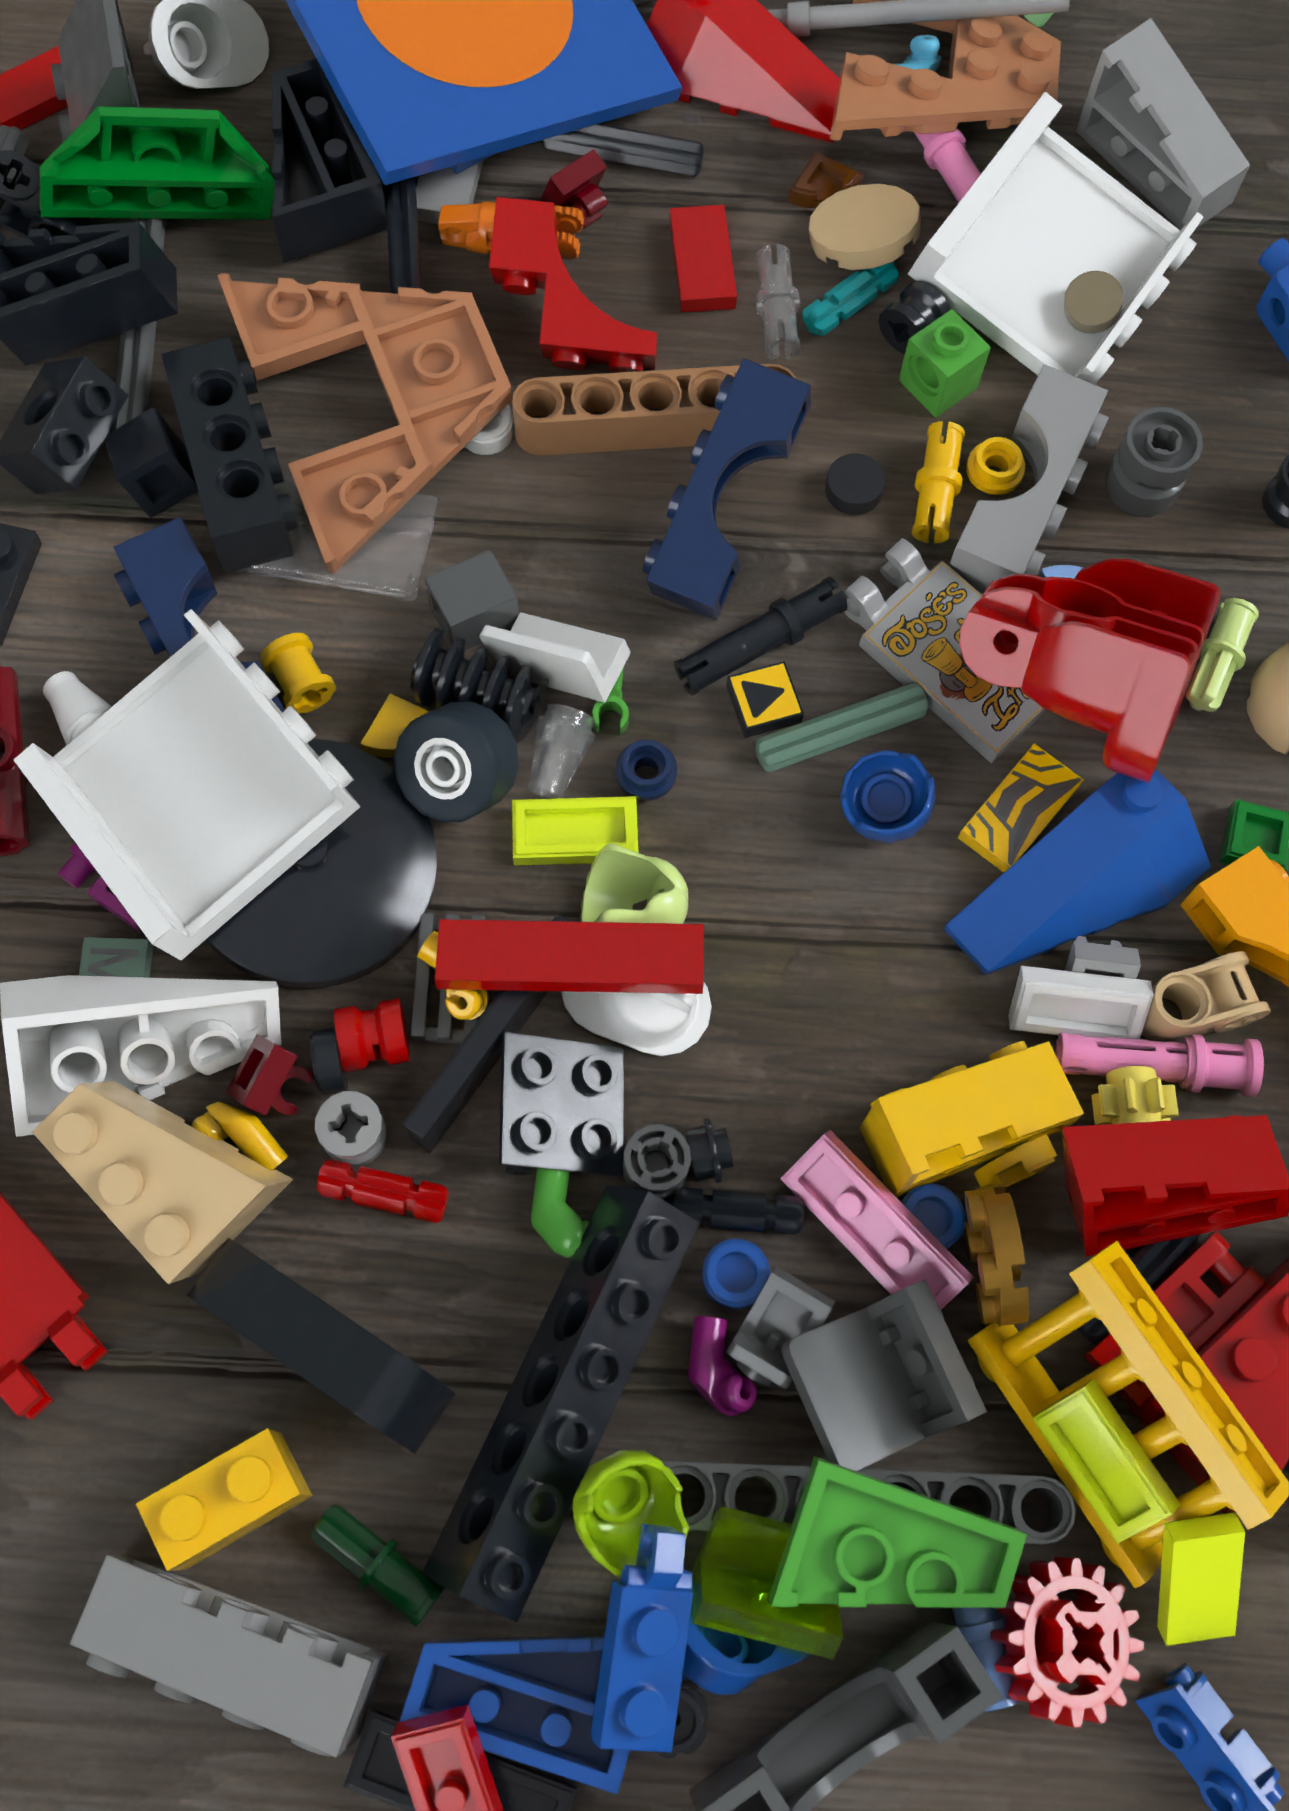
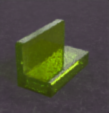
M720 1507L715 1514L692 1570L693 1624L834 1659L843 1639L840 1608L837 1604H798V1607H771L768 1602L792 1524L728 1507Z

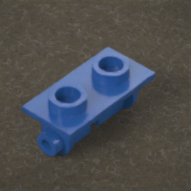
M1187 1663L1181 1664L1165 1677L1164 1682L1168 1687L1139 1696L1135 1700L1152 1723V1729L1158 1740L1176 1755L1199 1786L1202 1798L1212 1811H1276L1273 1805L1284 1795L1283 1789L1277 1783L1280 1773L1270 1764L1244 1728L1234 1731L1226 1741L1223 1739L1219 1732L1234 1715L1207 1681V1677L1202 1671L1194 1673Z

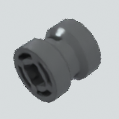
M663 1124L647 1125L637 1130L627 1142L623 1156V1175L628 1188L649 1191L662 1200L667 1201L674 1197L676 1189L685 1185L691 1164L690 1147L684 1136L676 1129Z

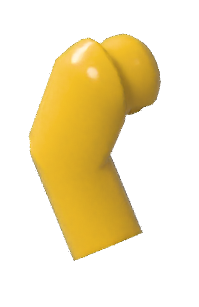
M216 1102L206 1106L208 1111L192 1122L193 1128L215 1140L224 1141L230 1137L244 1156L269 1170L275 1169L288 1157L259 1118L252 1113L223 1102Z

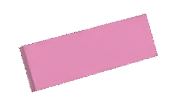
M831 1130L824 1133L780 1178L796 1196L803 1199V1203L891 1295L910 1285L926 1280L936 1304L942 1310L974 1278Z

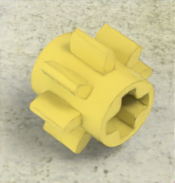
M1126 1066L1108 1072L1106 1074L1107 1084L1098 1085L1099 1093L1091 1095L1095 1125L1171 1121V1118L1179 1116L1175 1085H1162L1161 1078L1157 1077L1156 1070L1147 1066Z

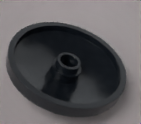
M312 739L308 744L319 757L325 751H330L354 780L345 788L361 807L206 939L215 952L240 971L256 979L276 981L279 986L291 988H324L344 984L370 974L386 964L408 944L420 927L422 913H427L436 879V843L429 817L421 814L405 798L396 780L395 770L377 757L361 749L339 742Z

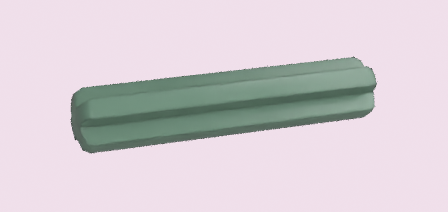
M911 683L759 737L755 746L757 759L764 771L772 772L923 718L929 708L927 697L919 684Z

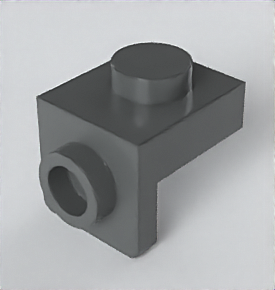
M775 1266L742 1326L731 1342L727 1353L738 1360L736 1363L737 1367L750 1379L767 1386L772 1385L774 1382L780 1387L787 1389L792 1381V1377L782 1356L784 1343L822 1326L835 1301Z

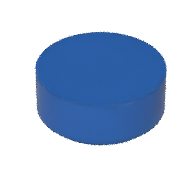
M923 1184L912 1189L901 1200V1203L946 1249L951 1247L962 1235L966 1221L964 1207L956 1194L948 1188L937 1184Z
M729 1239L718 1243L706 1256L701 1272L702 1284L706 1294L717 1305L731 1310L745 1309L755 1303L770 1276V1267L766 1256L755 1244L743 1239Z

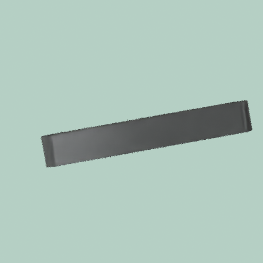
M662 1461L664 1466L669 1467L675 1476L684 1475L691 1477L701 1488L703 1497L701 1507L696 1514L685 1518L690 1531L789 1534L811 1468L806 1466ZM861 1469L857 1471L947 1504L950 1503V1498L955 1490L960 1487L968 1488L979 1500L981 1516L1020 1529L1027 1534L1025 1544L1058 1542L1069 1533L1074 1525L1076 1510L1072 1496L1064 1485L1055 1479L1044 1476ZM745 1479H758L766 1484L771 1492V1509L759 1521L745 1518L736 1507L735 1492L739 1484ZM1031 1490L1043 1495L1049 1504V1521L1040 1531H1034L1027 1526L1021 1514L1022 1500L1026 1493Z

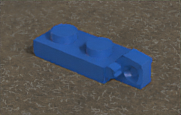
M642 1524L636 1565H624L620 1581H612L591 1728V1741L600 1749L672 1753L693 1592H691L692 1572L683 1570L686 1535L671 1526Z

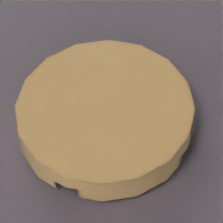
M877 183L857 185L836 192L822 201L810 216L809 236L811 247L817 258L826 263L827 257L837 260L839 268L848 270L873 269L891 263L905 254V245L910 243L911 240L914 245L920 237V208L912 194L897 186Z

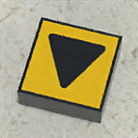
M785 661L727 676L726 687L744 738L802 723L804 712Z

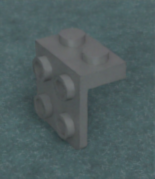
M926 1280L910 1285L862 1310L786 1341L782 1347L784 1361L828 1461L855 1471L861 1470L922 1439L965 1423L987 1412L975 1387L973 1377L965 1366L944 1321L943 1313L936 1304Z

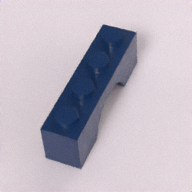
M744 358L735 377L729 374L726 375L715 401V409L719 410L720 413L712 431L703 429L695 443L691 463L696 465L688 486L679 484L669 503L667 518L672 519L670 527L663 541L657 538L653 541L644 561L643 572L649 574L646 581L653 595L717 621L740 568L737 551L725 540L716 525V509L720 495L732 477L743 468L762 460L788 459L811 406L810 384Z
M181 517L113 547L124 568L113 574L130 607L142 603L148 617L138 621L154 654L157 655L166 650L169 657L194 637L195 628L184 614L192 609L200 616L205 606L218 594L207 565ZM258 661L240 662L245 669L255 662L263 671ZM276 695L271 700L283 712L284 708Z

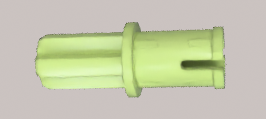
M1228 598L1224 603H1221L1219 614L1209 638L1204 641L1199 655L1200 660L1185 694L1186 698L1190 701L1191 708L1197 711L1214 712L1221 706L1234 672L1240 670L1246 661L1243 649L1254 622L1259 617V611L1252 603L1239 598Z

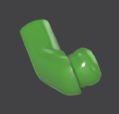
M537 1169L531 1210L532 1226L554 1253L567 1258L571 1257L580 1246L582 1236L589 1221H582L566 1203L570 1172Z

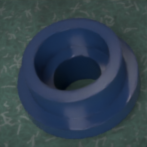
M639 740L624 748L618 756L616 779L621 789L629 796H636L638 800H655L667 794L675 784L677 777L676 759L666 746L657 741ZM641 766H650L658 774L652 779H641L635 774V771Z

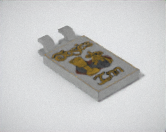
M902 538L886 552L885 557L889 561L880 569L882 575L890 583L899 587V589L884 601L876 585L861 575L845 590V594L849 598L847 599L848 607L844 613L866 630L861 637L859 646L902 685L919 684L927 697L929 709L992 764L1046 709L1021 692L1022 688L992 685L977 677L964 661L959 646L960 628L970 609L983 595L943 560L930 571L924 564L918 550L910 542Z

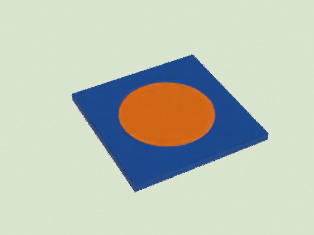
M285 0L384 185L678 101L682 90L679 80L632 0Z

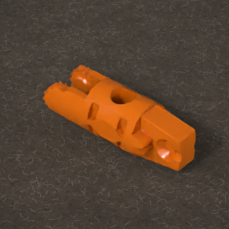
M483 201L482 203L442 205L438 221L442 243L490 255L496 202ZM555 206L558 220V249L561 258L564 260H575L579 256L581 244L579 239L575 238V233H580V230H583L585 214L579 208Z

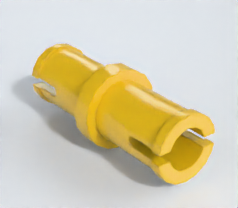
M943 421L934 422L929 425L924 465L916 474L914 486L919 492L912 535L917 540L925 543L929 542L932 521L933 529H935L934 543H942L949 539L953 500L961 491L963 478L958 472L965 431L963 427L954 422H948L945 443L944 437L941 436Z

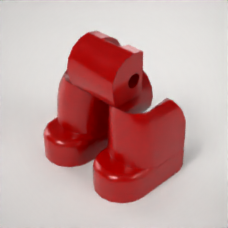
M1107 559L1082 568L1074 579L1052 576L1043 578L1036 575L1016 573L1001 577L997 581H992L986 588L982 598L970 609L960 628L959 646L965 663L977 677L996 686L1022 688L1021 692L1042 708L1069 721L1108 734L1102 752V761L1105 767L1111 771L1150 783L1167 736L1171 733L1185 697L1221 593L1219 588L1213 583L1131 559Z

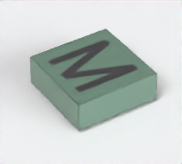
M84 937L79 976L150 978L153 945L148 939Z

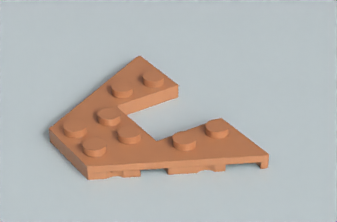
M852 0V4L894 0ZM1017 15L913 23L953 34L948 78L939 76L929 69L914 70L887 63L878 56H860L846 52L840 73L830 139L841 140L844 130L878 128L885 137L898 136L906 131L918 134L955 132L959 122L987 120V129L1008 128L1011 125L1020 124L1044 92L1057 101L1061 41Z
M227 273L217 275L257 381L367 344L398 422V426L288 463L329 574L335 573L513 399L510 382L474 297L470 292L443 291L432 294L419 288L398 287V294L361 291L360 284L317 281L314 284L304 285L291 278H278L277 284L232 281Z

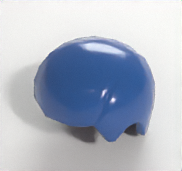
M881 750L860 757L844 775L840 794L842 810L853 829L866 839L886 844L913 837L928 823L936 801L934 777L929 774L920 760L913 754L898 753L890 750Z

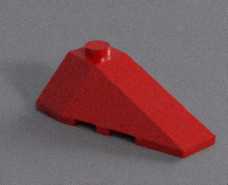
M657 0L647 27L682 86L678 101L689 103L691 96L720 104V112L737 116L740 109L768 117L772 127L830 143L835 141L830 139L840 78L757 0Z

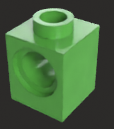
M951 309L909 338L898 380L937 418L978 389L991 347Z

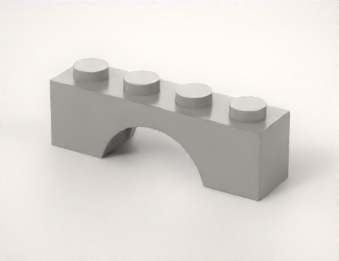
M1043 364L1021 410L1011 437V441L1018 445L1030 463L1035 477V485L1027 492L1011 499L999 501L978 500L949 564L956 573L977 591L984 593L992 581H997L999 578L1016 573L1037 575L1046 554L1036 551V547L1041 537L1053 540L1067 510L1066 507L1057 504L1061 493L1064 491L1074 495L1088 464L1087 461L1078 458L1083 446L1092 450L1095 449L1109 419L1108 416L1099 413L1108 393L1107 389Z

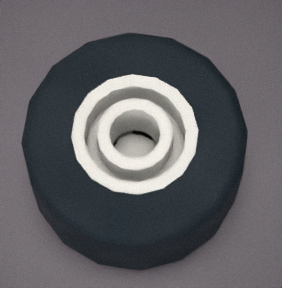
M451 702L412 720L398 737L394 753L396 780L405 798L421 814L440 822H463L502 801L514 786L519 769L517 743L508 725L491 709L474 702Z

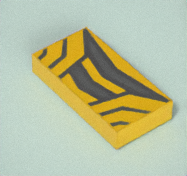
M1034 743L964 826L958 839L1004 873L1028 851L1079 789L1084 779Z

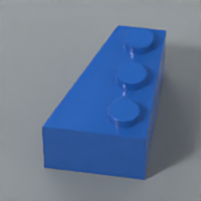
M605 1634L435 1639L424 1644L400 1722L468 1704L483 1750L617 1795L630 1750L600 1749L591 1741V1728Z

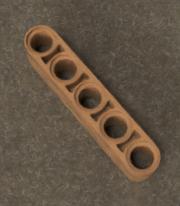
M759 364L796 379L795 375L788 368L781 365ZM740 365L528 379L518 385L513 393L514 434L517 444L524 451L540 456L695 446L703 429L712 431L720 413L719 410L707 406H715L716 397L727 374L735 377ZM649 409H660L661 411H650ZM600 412V413H604V414L594 415V414H590V413ZM535 416H546L545 418H540V419H539V418H532V417H535Z

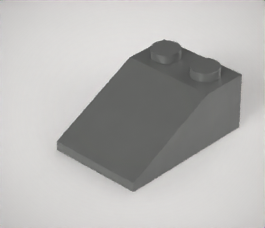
M77 0L58 37L61 63L51 64L58 100L67 99L69 114L59 115L63 142L98 106L140 108L133 62L118 0Z

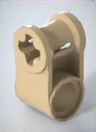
M1246 952L1229 953L1199 966L1172 972L1161 978L1152 987L1154 996L1141 1035L1149 1041L1181 1042L1182 1038L1189 1037L1192 1034L1205 1035L1212 1032H1226L1243 1027L1269 1015L1271 1010L1268 1003L1259 1001L1245 968L1250 962ZM1162 998L1171 1000L1179 1007L1182 1020L1173 1018L1167 1013L1163 1007Z

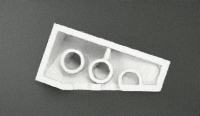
M66 975L0 983L1 1021L16 1137L33 1135L32 1131L81 1083L115 1081L144 1098L152 1100L165 1094L164 1087L199 1072L209 1076L242 1062L256 1034L281 1045L279 995L276 981Z

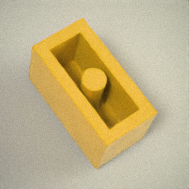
M267 1428L136 1503V1506L166 1570L178 1571L187 1570L313 1495L282 1433Z

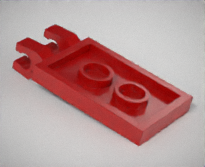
M0 1191V1396L17 1416L22 1417L25 1415L28 1419L33 1420L54 1399L23 1363L28 1356L51 1338L74 1366L78 1367L80 1365L84 1370L88 1371L109 1351L77 1315L85 1307L83 1303L90 1298L88 1293Z

